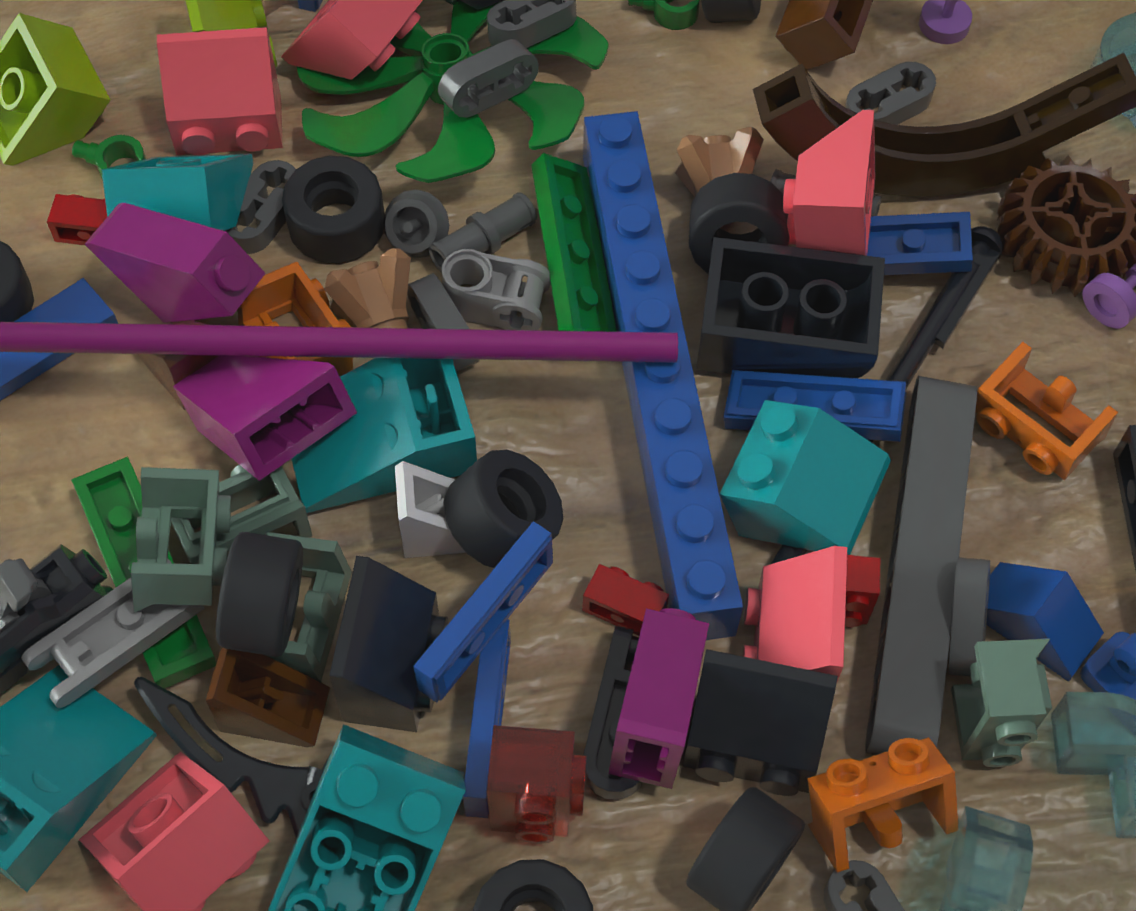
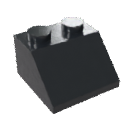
M356 556L329 675L343 722L417 732L421 711L431 713L434 701L419 691L413 666L448 625V617L439 616L436 592L369 557Z
M706 649L683 767L696 769L695 772L698 776L710 781L731 782L735 777L758 782L761 789L776 795L792 796L796 795L798 791L809 793L808 778L817 774L838 676Z

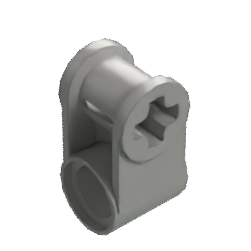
M473 249L455 251L446 257L442 264V285L464 321L503 328L504 330H539L543 319L539 307L542 295L549 290L551 282L550 271L538 262L528 259H511L481 253ZM523 276L527 277V282H522ZM462 284H471V285H474V286H473V287H462V286H459V285H462ZM517 311L522 312L521 317H517Z

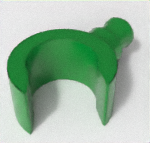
M628 0V5L643 7V10L653 11L656 21L665 28L682 30L692 26L697 21L700 0H693L681 7L667 4L674 0Z
M128 135L111 136L100 144L94 142L88 144L77 140L72 147V155L74 157L85 159L87 163L97 166L102 181V169L109 168L116 160L121 158H131L136 161L146 159L141 143Z

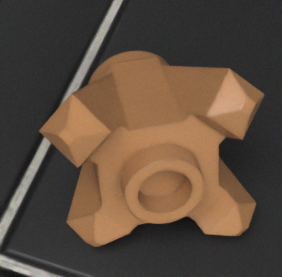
M753 127L736 130L733 141L727 135H713L705 138L687 135L682 138L677 148L682 162L675 174L695 197L700 188L716 177L732 173L752 174L764 139L757 129Z
M392 248L381 254L380 266L377 261H368L353 266L348 270L331 271L327 275L324 290L332 298L330 309L341 319H345L351 327L408 328L409 316L406 310L411 257L399 248Z

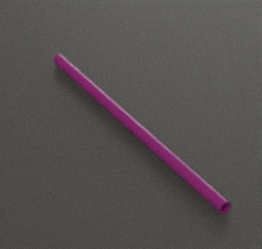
M0 322V352L677 363L678 333Z

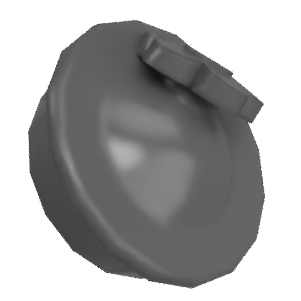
M417 189L404 191L394 197L386 208L384 217L386 236L394 248L401 249L409 257L421 258L430 256L429 245L448 236L450 227L448 213L441 201L429 192Z

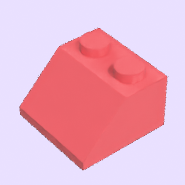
M328 0L283 53L281 58L290 65L350 80L367 66L375 72L396 50L390 43L393 37L396 36L399 40L402 39L420 20L421 16L415 10L423 0Z
M267 27L157 34V50L166 122L176 155H206L209 153L232 151L256 152L263 149L283 148L281 94Z
M874 110L860 111L798 156L796 179H786L784 185L783 211L785 214H788L789 245H796L799 248L867 256L875 186Z
M832 546L763 566L758 589L747 588L744 625L755 626L754 646L744 645L743 657L838 676V682L844 666L847 547Z
M181 751L79 839L83 846L141 911H201L206 899L228 879L235 878L244 873L255 861L257 852L270 842L227 787Z

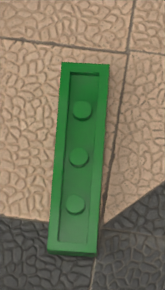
M543 152L531 164L548 270L550 271L549 276L558 331L617 332L587 167Z
M128 456L71 479L115 587L131 578L132 562H137V517H142L141 485ZM168 550V559L172 562V564H174V561ZM197 614L142 652L155 684L164 689L215 667L217 663Z

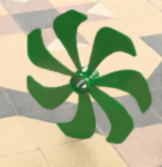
M459 0L456 5H453L451 33H443L431 37L417 22L402 39L399 40L394 36L390 41L397 50L410 56L390 57L375 72L367 66L352 80L297 66V73L301 83L308 89L323 94L348 95L408 82L382 102L353 115L340 117L321 113L311 108L303 109L302 126L306 138L320 146L347 156L367 157L384 151L402 137L430 97L435 103L444 105L443 124L439 138L431 151L414 159L397 163L395 166L396 171L417 181L433 183L471 173L488 165L495 155V145L485 124L478 114L467 118L456 115L440 98L438 85L442 76L450 67L490 48L487 47L472 54L468 42L487 21V13L496 4L477 10ZM577 16L575 23L568 29L527 49L532 54L569 56L586 64L591 69L597 70L605 61L609 42L587 21ZM533 81L527 89L508 99L519 107L533 122V132L528 142L529 149L531 150L547 148L568 140L574 132L585 106L584 97L576 88L564 84Z

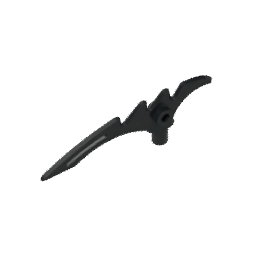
M137 677L135 679L134 685L148 708L169 736L191 760L223 783L230 792L235 791L243 781H247L260 816L265 823L271 824L275 822L283 809L287 810L295 837L297 838L328 759L322 769H318L313 766L291 767L277 765L246 755L217 736L201 719L189 701L144 677ZM174 706L177 708L195 732L223 758L221 762L215 761L186 733L168 710L169 707Z

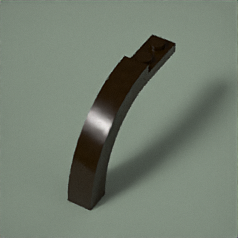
M1123 52L1020 104L980 119L959 124L926 127L895 125L874 120V193L909 197L965 193L993 187L1012 181L1014 178H1020L1021 173L1026 170L1028 165L1040 169L1046 160L1043 151L1136 107V76L1125 53ZM803 63L752 89L763 127L775 142L797 161L800 154L857 114L842 106L822 90L808 73Z

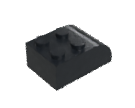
M713 237L696 369L732 374V370L857 379L864 376L874 367L878 357L885 258Z

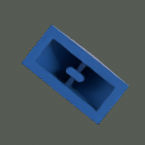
M1000 562L990 574L987 626L1007 640L1050 639L1037 660L1069 682L1104 632L1068 572Z

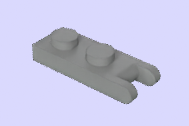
M129 578L32 645L23 653L21 659L29 670H37L52 659L57 661L68 678L51 690L49 697L57 708H63L205 608L203 605L152 604L134 613L131 578Z

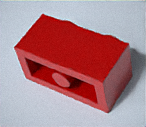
M56 194L47 219V224L54 241L84 245L107 218L105 199L87 198L76 194Z
M847 555L846 627L868 624L880 595L881 558Z
M599 564L583 594L582 611L613 625L634 629V634L640 636L646 608L655 611L667 608L669 594L665 593L655 583H642L629 577L627 572L618 567L611 566L608 568Z

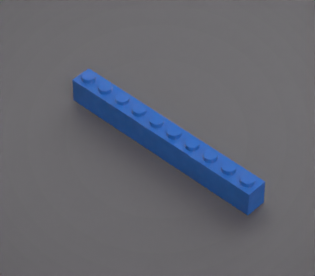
M638 111L584 117L583 162L588 171L617 332L678 333L677 363L622 362L665 590L669 594L668 606L669 608L686 611L692 614L698 621L709 623L706 640L734 637L737 634L743 604Z

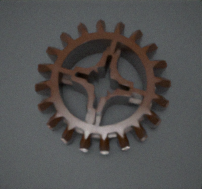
M1069 155L1060 162L1059 166L1049 158H1046L1040 169L1028 165L1026 170L1021 173L1020 178H1014L1013 182L1008 185L1004 198L1001 199L997 209L998 222L996 232L1001 237L1003 243L1001 256L1015 257L1013 260V272L1023 270L1031 272V285L1041 279L1049 282L1052 294L1060 289L1061 286H1067L1073 296L1076 297L1080 292H1083L1084 287L1093 278L1101 273L1114 274L1123 279L1126 272L1136 263V194H1128L1130 179L1115 181L1112 178V167L1103 172L1093 169L1091 158L1082 166L1075 165Z

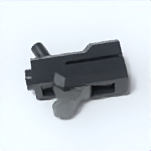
M60 544L31 569L28 568L23 559H7L0 564V695L28 673L29 669L21 659L23 653L28 648L113 590L110 586L100 584L107 579V575L100 564L86 550L82 549L76 554Z

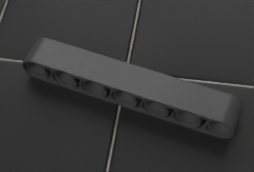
M918 376L914 385L908 416L867 725L866 754L878 755L887 752L893 742L903 738L922 740L929 737L937 747L952 625L955 573L960 553L977 402V386Z

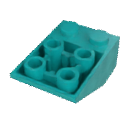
M374 358L342 375L340 378L357 413L291 459L301 501L305 506L306 513L397 491L395 465L402 461L449 478L462 475L477 461L476 437L453 360Z
M60 665L0 707V873L26 892L30 890L157 736L156 732L93 688L71 704L63 708H57L50 699L49 694L55 686L68 678Z
M343 724L267 911H415L466 791L464 772Z

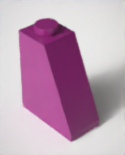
M124 202L119 203L84 244L163 323L233 316L265 275L261 267L226 231Z
M219 355L173 386L196 429L259 481L357 413L335 366L329 362Z
M646 608L616 730L608 774L672 789L686 742L709 623L698 621L692 614L680 609L665 608L655 611Z

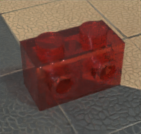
M493 726L487 785L491 831L515 833L516 839L536 844L550 843L554 841V836L568 837L570 816H583L587 756L574 755L575 731Z

